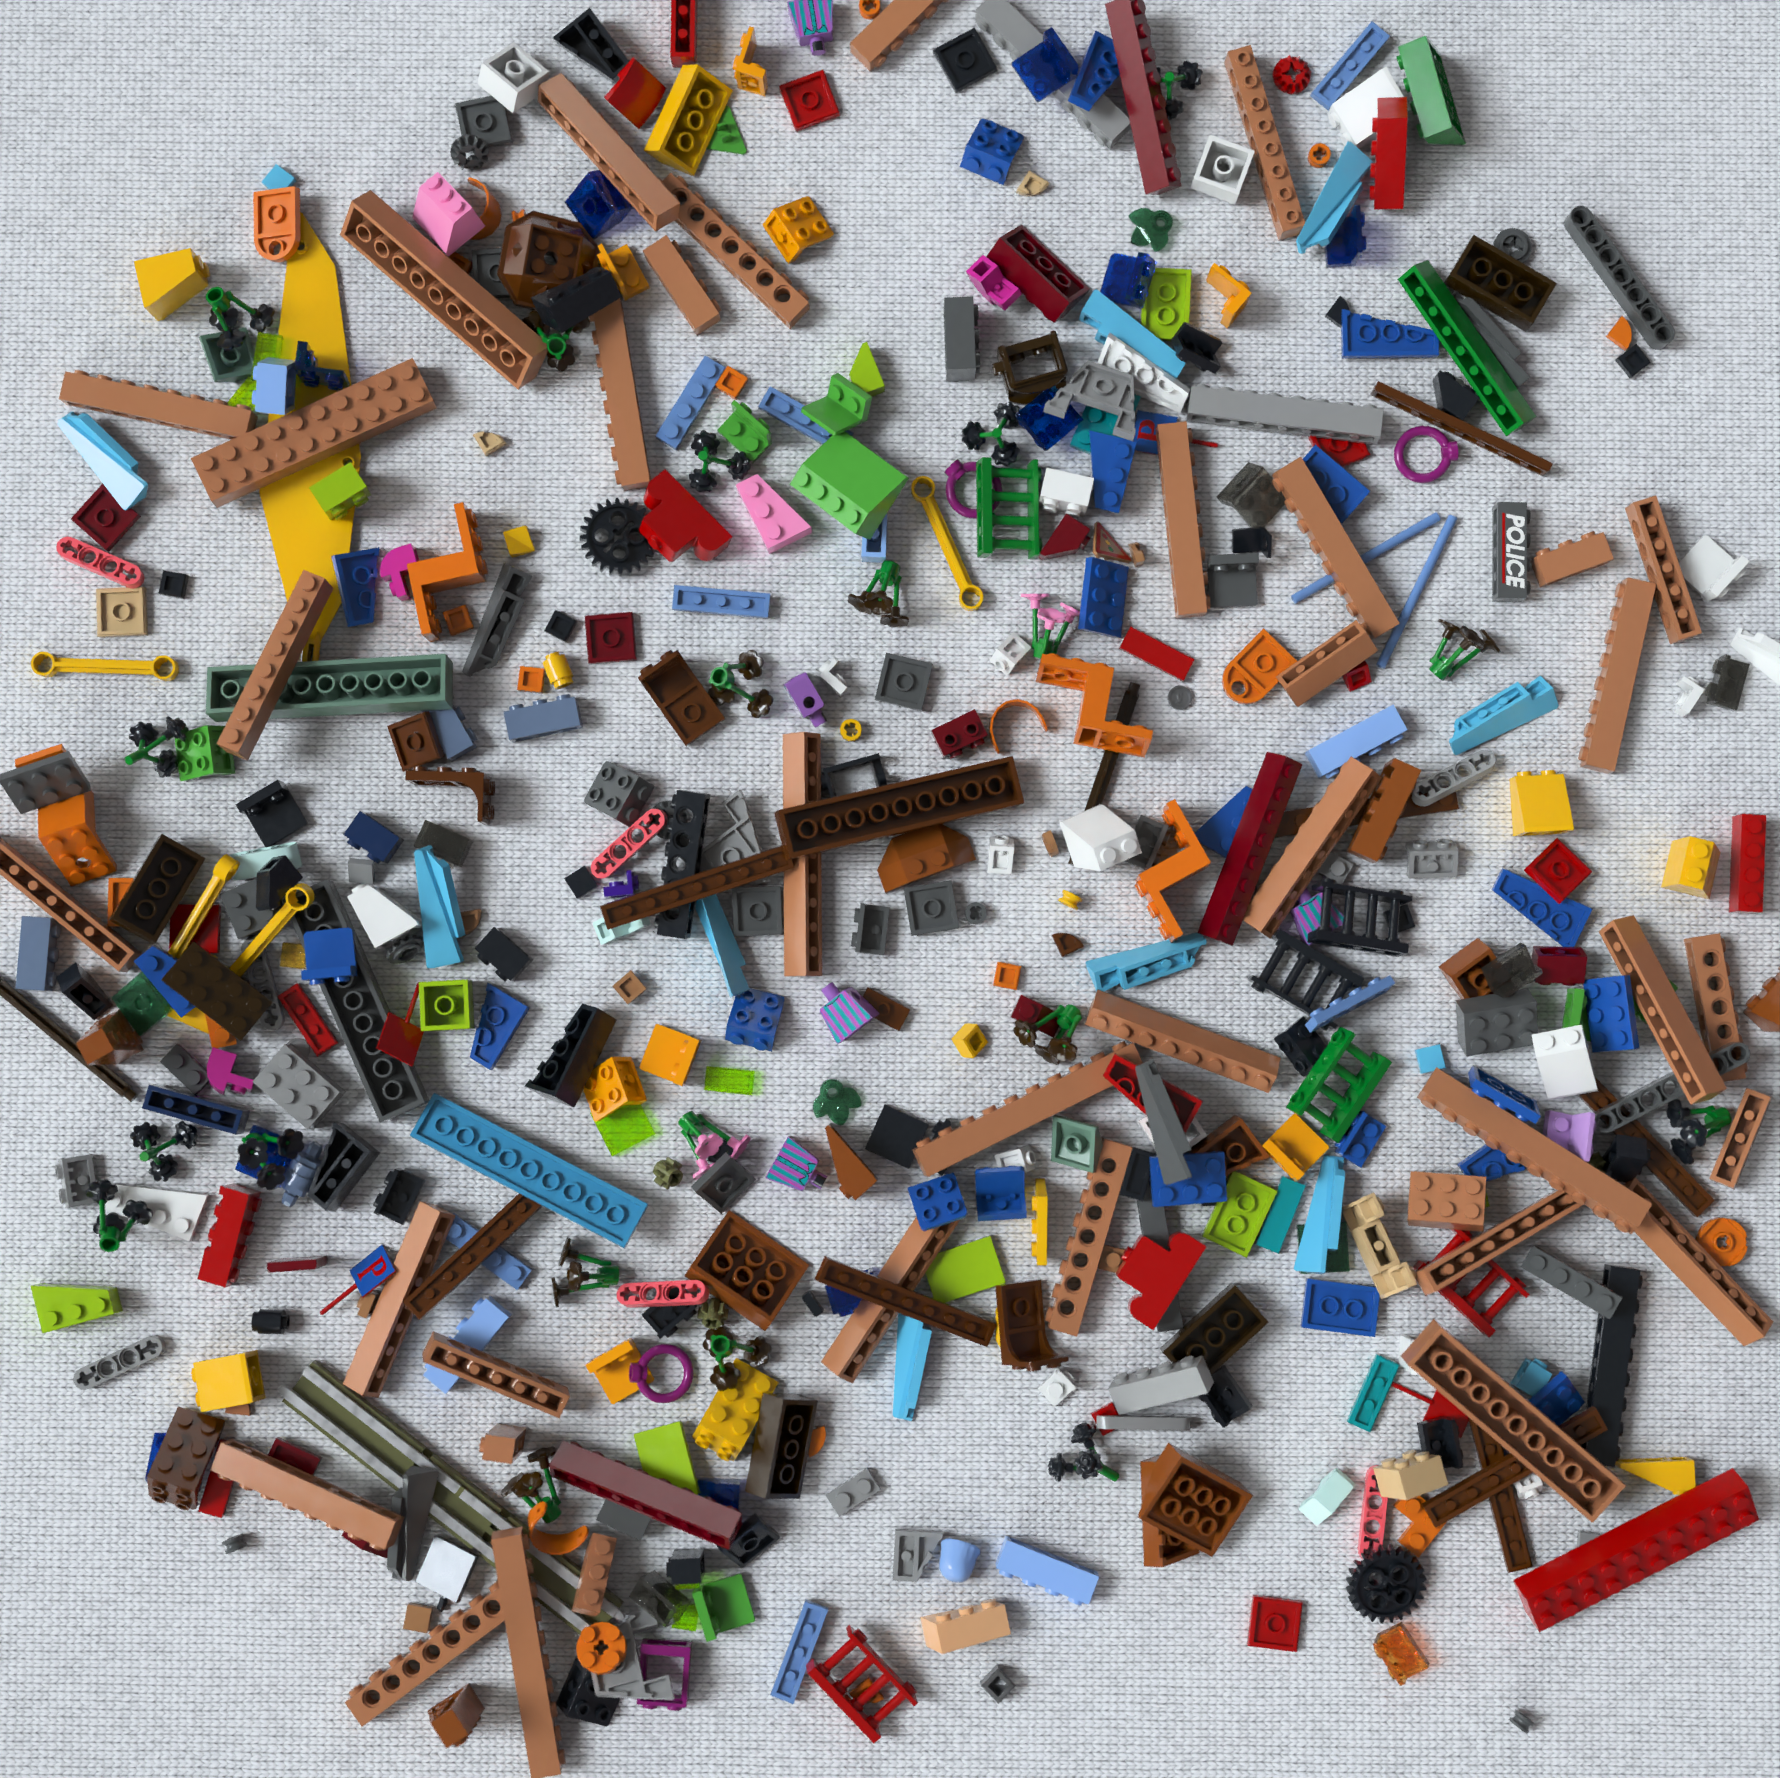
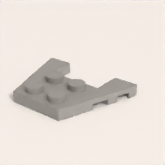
M1087 361L1070 378L1069 383L1064 388L1061 387L1056 392V396L1051 401L1048 400L1044 406L1043 412L1063 419L1071 401L1118 415L1112 435L1130 441L1134 440L1136 433L1134 427V375Z
M738 790L722 802L736 824L703 848L700 872L762 852L744 794L741 790ZM683 833L680 836V843L686 847L690 841Z
M653 1603L648 1604L644 1610L636 1615L633 1614L626 1619V1622L618 1626L627 1641V1654L624 1661L613 1672L605 1675L591 1672L597 1697L655 1700L675 1699L669 1675L645 1682L643 1679L634 1634L659 1627ZM600 1642L595 1650L599 1651V1655H603L604 1650H608V1645Z

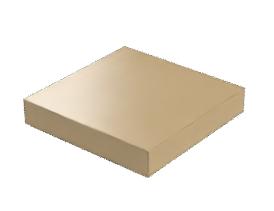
M143 586L135 589L128 587L96 589L98 637L148 635L146 587Z

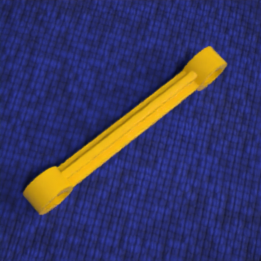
M919 476L912 482V497L916 501L921 502L960 590L959 603L961 607L967 611H975L982 605L983 593L979 587L972 584L934 498L935 484L933 480L927 476ZM917 483L926 484L929 488L932 487V491L927 497H919L915 494L914 487ZM964 592H973L977 597L980 596L979 602L975 606H967L962 599Z
M38 652L31 660L32 670L36 674L47 678L54 676L57 672L154 675L163 681H172L179 673L178 663L165 655L158 656L153 661L57 658L48 652ZM49 656L52 660V668L48 672L42 673L39 671L38 665H41V662L44 659H48ZM169 660L173 665L172 672L166 677L160 676L158 669Z
M225 854L215 865L213 877L168 951L173 957L179 959L186 951L226 882L237 872L240 862L230 855Z
M303 883L290 888L286 893V903L229 969L241 977L297 911L304 910L313 903L314 892L312 888ZM296 889L305 893L307 897L305 905L297 903Z

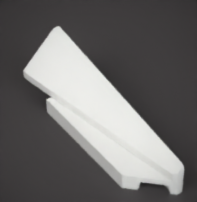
M1739 628L1730 646L1780 685V643L1764 634L1757 633L1754 636L1743 628Z

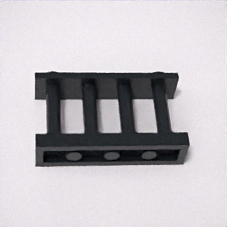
M1321 879V882L1312 885V890L1323 893L1320 927L1308 933V943L1394 957L1408 954L1409 944L1400 942V939H1398L1400 905L1411 902L1412 896L1404 895V892L1400 890L1384 892L1336 884V880ZM1332 894L1345 896L1343 930L1340 933L1333 932L1332 928H1330ZM1355 897L1368 899L1366 931L1363 936L1355 935L1353 931ZM1378 901L1390 903L1388 938H1385V940L1377 939L1378 936L1375 935Z
M1278 929L1272 937L1273 940L1277 941L1275 951L1259 978L1252 975L1248 978V981L1253 983L1251 987L1258 992L1264 994L1267 991L1310 1016L1313 1010L1309 1007L1327 976L1330 977L1331 974L1340 978L1338 981L1340 984L1326 1009L1330 1007L1329 1004L1339 997L1343 999L1348 989H1351L1353 986L1355 988L1360 987L1365 978L1283 930ZM1291 949L1298 954L1296 956L1298 960L1279 991L1267 984L1285 951L1288 952ZM1313 962L1319 966L1317 969L1319 972L1300 1003L1288 995L1305 965ZM1330 1022L1322 1026L1321 1029L1327 1031L1328 1028L1336 1029L1338 1025L1334 1022Z

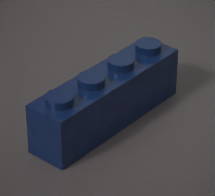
M159 1084L148 1086L142 1109L235 1135L244 1134L250 1113L248 1109Z

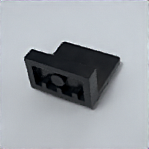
M280 780L274 781L235 804L240 813L247 815L265 847L276 844L308 824L286 784Z
M575 1658L556 1704L566 1717L608 1726L620 1698L597 1697L591 1672L581 1665L578 1658Z

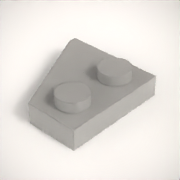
M895 1529L893 1581L917 1582L933 1555L937 1544L942 1539L943 1532Z

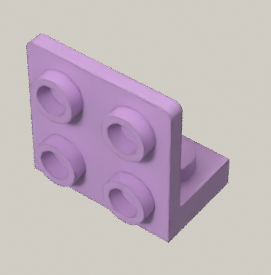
M1551 1110L1545 1111L1543 1135L1585 1162H1589L1593 1154L1592 1138L1596 1129L1595 1113L1587 1112L1570 1115Z

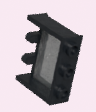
M879 753L823 768L824 775H821L823 789H829L831 798L887 785Z

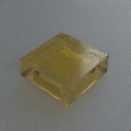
M282 943L280 967L306 969L305 951L302 944Z

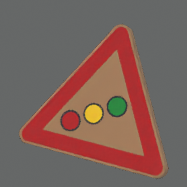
M1096 522L1094 524L1093 554L1096 558L1103 557L1106 561L1111 559L1129 564L1132 561L1131 558L1100 522Z

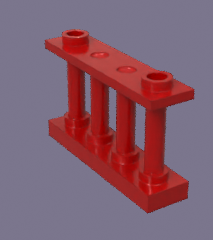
M1450 1229L1455 1236L1431 1262L1459 1247L1463 1242L1466 1243L1471 1240L1470 1238L1473 1235L1466 1230ZM1492 1259L1486 1262L1491 1270L1467 1296L1464 1295L1461 1298L1455 1292L1457 1289L1456 1285L1467 1274L1438 1290L1467 1320L1489 1338L1496 1331L1491 1326L1493 1323L1492 1319L1517 1293L1524 1298L1529 1296L1524 1290L1527 1286L1516 1276L1514 1278L1510 1277ZM1419 1260L1413 1268L1418 1271L1431 1262L1428 1261L1425 1264ZM1500 1276L1509 1287L1485 1313L1482 1312L1479 1315L1473 1309L1475 1306L1474 1302Z
M849 1625L846 1627L850 1639L824 1663L818 1664L814 1659L810 1660L806 1664L807 1674L874 1744L881 1738L880 1723L903 1701L908 1699L914 1707L918 1704L915 1695L917 1691L909 1681L904 1683L866 1642L868 1640L859 1628L855 1630ZM858 1646L866 1657L843 1679L835 1682L829 1676L831 1674L830 1671ZM875 1664L883 1674L860 1696L851 1699L846 1694L847 1688L870 1666ZM891 1681L899 1692L877 1713L867 1716L863 1712V1706Z

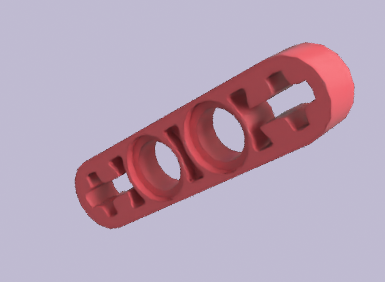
M63 537L57 543L56 549L58 554L68 562L131 589L140 587L144 582L143 572L138 566L72 537ZM72 546L76 551H78V555L70 550L66 552L64 550L65 547ZM88 553L96 554V558L92 563L84 562V558ZM116 562L117 568L111 573L105 572V567L108 563ZM123 570L130 575L135 573L137 577L129 580L125 574H122Z
M650 809L594 859L591 864L592 874L600 879L612 876L667 825L668 818L666 813L661 809ZM652 814L660 815L659 825L652 824L648 829L642 825L643 822L645 825L652 822ZM635 829H641L644 833V839L640 843L635 842L632 838V833ZM618 845H623L626 848V855L622 859L617 858L614 853ZM610 858L617 863L616 865L614 863L608 864L606 866V873H599L598 871L600 869L599 863H607Z
M699 1280L625 1283L619 1287L616 1295L617 1300L624 1306L636 1308L700 1305L707 1301L710 1293L709 1288ZM675 1287H678V1297L675 1299H670V1290ZM697 1287L701 1290V1293H697L696 1297L690 1293H686V1290L689 1292H696ZM655 1288L657 1290L656 1297L653 1300H647V1292ZM631 1291L634 1294H639V1297L629 1296L627 1300L625 1295H628Z
M1379 1465L1371 1466L1366 1472L1358 1540V1554L1360 1557L1361 1553L1366 1554L1363 1552L1364 1549L1369 1548V1540L1364 1539L1365 1536L1372 1539L1378 1538L1377 1541L1372 1540V1548L1376 1552L1380 1544L1383 1546L1388 1498L1381 1497L1378 1490H1370V1487H1376V1481L1372 1478V1475H1375L1373 1468ZM1373 1495H1378L1382 1499V1503L1378 1508H1371L1369 1506V1498ZM1370 1520H1376L1379 1523V1528L1375 1533H1369L1366 1530V1523Z

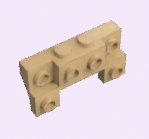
M1371 1193L1342 1207L1341 1213L1381 1299L1417 1285L1415 1281L1416 1273L1410 1265L1408 1266L1407 1262L1400 1263L1398 1253L1389 1240L1387 1229L1380 1220V1217L1384 1216V1205L1381 1199L1376 1197L1375 1193Z

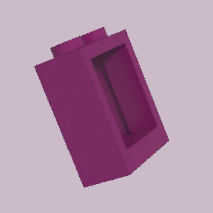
M643 1638L640 1649V1665L644 1682L647 1680L648 1655L684 1657L682 1694H674V1700L637 1699V1705H642L645 1709L667 1706V1709L672 1711H679L687 1707L692 1641Z

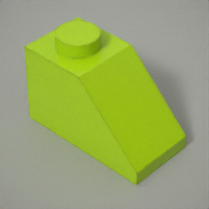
M865 342L862 343L851 368L849 381L873 397L885 392V385L868 343Z

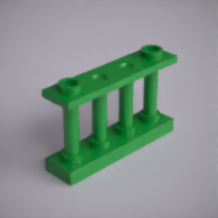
M982 457L976 462L977 558H987L993 554L995 549L1028 550V559H1034L1039 556L1043 543L1042 539L1039 538L1038 482L1041 480L1042 472L1041 467H1038V459H1033L1028 463L1027 469L995 468L992 465L991 457ZM994 477L1027 479V493L995 491V489H992V480ZM995 501L1027 502L1028 516L995 515V513H992V503ZM995 525L1028 526V540L996 539L992 537V527Z
M1339 1027L1332 1035L1331 1041L1298 1090L1291 1096L1290 1102L1286 1106L1288 1110L1299 1116L1307 1112L1323 1124L1319 1132L1339 1143L1392 1064L1386 1057L1376 1052H1372L1369 1056L1354 1045L1352 1040L1356 1034L1343 1027ZM1345 1050L1364 1064L1357 1076L1338 1063ZM1331 1071L1350 1083L1343 1096L1324 1083ZM1318 1091L1337 1104L1330 1116H1327L1311 1104Z

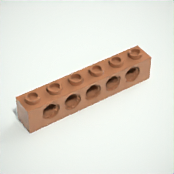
M1657 496L1633 502L1625 508L1648 580L1656 584L1654 598L1669 643L1671 645L1701 634L1702 631Z
M1720 933L1684 939L1703 1045L1707 1052L1710 1053L1730 1042L1743 1043L1736 1025L1739 1023V1017L1732 1003V1000H1734V990L1732 986H1729L1728 976H1730V968L1724 958V952L1726 951L1724 939L1721 938ZM1707 953L1710 954L1713 959V962L1710 966L1706 965L1704 961V957ZM1712 977L1717 982V987L1714 990L1709 987V980ZM1716 1001L1721 1005L1719 1014H1716L1713 1010V1005ZM1721 1025L1726 1031L1723 1038H1720L1717 1034L1718 1027ZM1737 1046L1731 1051V1055L1735 1060L1741 1056V1050ZM1712 1058V1061L1716 1069H1718V1060L1716 1058ZM1747 1063L1721 1075L1723 1082L1745 1079Z
M434 1331L422 1353L424 1363L557 1418H560L570 1398L568 1387Z

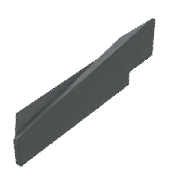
M1454 291L1452 293L1453 297L1517 389L1520 388L1530 378L1514 361L1521 354L1520 350L1472 298L1467 297L1463 299L1457 291Z
M506 563L503 564L462 672L470 677L473 676V673L485 668L490 669L497 665L525 602V599L520 596L532 579V575Z
M1152 1059L1136 1066L1135 1071L1165 1185H1169L1192 1177L1183 1155L1184 1152L1191 1150V1146L1156 1064Z
M411 1466L403 1474V1488H400L392 1496L391 1511L405 1517L395 1544L388 1548L387 1569L393 1571L392 1578L410 1581L414 1577L439 1475L438 1470Z

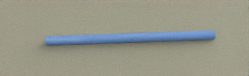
M1436 512L1360 555L1364 564L1440 521L1439 515ZM1326 575L1291 595V599L1296 604L1335 581L1331 575Z
M1448 516L1398 618L1400 624L1393 628L1376 663L1378 667L1385 669L1457 521L1455 516Z

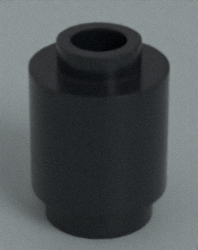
M260 1309L259 1312H254L252 1315V1331H258L259 1334H284L285 1329H289L290 1316L286 1315L285 1310Z

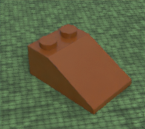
M1478 938L1438 966L1460 999L1517 990L1491 948Z
M829 1124L825 1127L838 1180L841 1184L839 1189L847 1199L853 1197L856 1200L875 1184L878 1178L835 1128Z

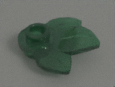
M1140 208L1128 216L1130 221L1137 226L1131 236L1130 242L1132 245L1141 247L1150 244L1154 252H1158L1166 246L1168 232L1173 225V219L1168 212L1163 210L1153 212L1148 208ZM1158 220L1164 221L1165 225L1160 227L1156 224V222Z
M827 1079L820 1086V1095L813 1102V1111L816 1118L828 1114L834 1123L844 1125L848 1119L849 1108L860 1107L862 1103L860 1096L853 1088L843 1087L842 1083L837 1079ZM830 1088L837 1090L834 1095L828 1094Z

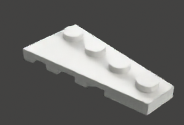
M1109 332L1097 364L1134 375V394L1181 413L1190 388Z
M113 1184L118 1187V1192L114 1194L115 1197L112 1200H107L105 1209L127 1217L123 1214L122 1210L128 1200L144 1201L147 1204V1208L153 1211V1216L150 1218L148 1226L187 1241H192L209 1195Z

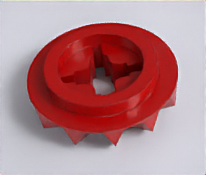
M1289 55L1286 58L1280 59L1274 67L1273 81L1277 88L1284 93H1299L1310 82L1311 71L1308 67V62H1304L1300 56L1291 57ZM1291 66L1294 72L1300 73L1296 75L1294 83L1291 76L1286 75Z

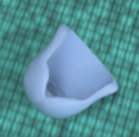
M948 1538L942 1540L939 1569L942 1575L952 1582L962 1583L966 1581L973 1572L976 1560L980 1555V1549L975 1545L957 1539Z

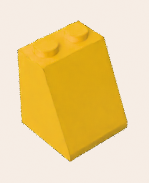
M191 248L134 261L144 308L157 321L164 320L209 286L207 277H210L208 265L206 262L203 263L200 255H196Z
M1556 770L1541 771V775H1532L1531 771L1517 772V776L1509 779L1513 836L1563 834L1574 830L1564 774H1556Z
M1692 836L1673 840L1661 888L1710 899L1721 853L1716 844Z
M258 1350L193 1363L194 1368L191 1370V1375L194 1383L197 1384L198 1392H196L195 1398L197 1406L201 1408V1412L253 1403L266 1398Z

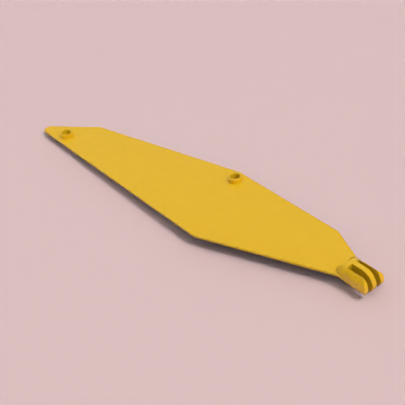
M300 212L301 239L299 246L305 245V248L303 250L297 249L295 254L287 260L276 358L297 361L295 409L289 413L351 386L336 268L302 212ZM269 413L268 423L285 415ZM359 444L259 490L287 602L303 570L325 578L333 587L331 595L303 649L302 662L311 661L312 647L314 648L312 661H319L321 641L342 604L331 556L350 553L355 506L347 510L348 514L343 518L330 520L309 487L343 467L348 460L352 461V465L359 474L361 463Z

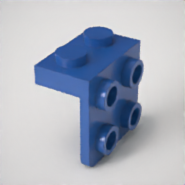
M981 119L966 145L960 167L1004 185L1012 161L1023 142L1024 136L991 120Z
M349 927L308 931L304 934L307 970H301L302 980L310 981V985L325 984V979L334 978V982L350 981L349 977L357 976L353 929Z
M752 988L735 996L726 1027L725 1040L736 1045L743 1044L760 1051L767 1050L772 1052L776 1030L785 1001L784 997Z
M985 1167L975 1171L978 1221L1027 1218L1024 1167Z
M954 1172L908 1187L921 1230L927 1231L967 1217L968 1213Z

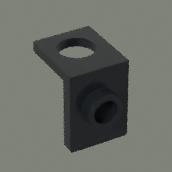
M1264 526L1232 529L1233 553L1261 551L1267 558H1271L1272 535Z

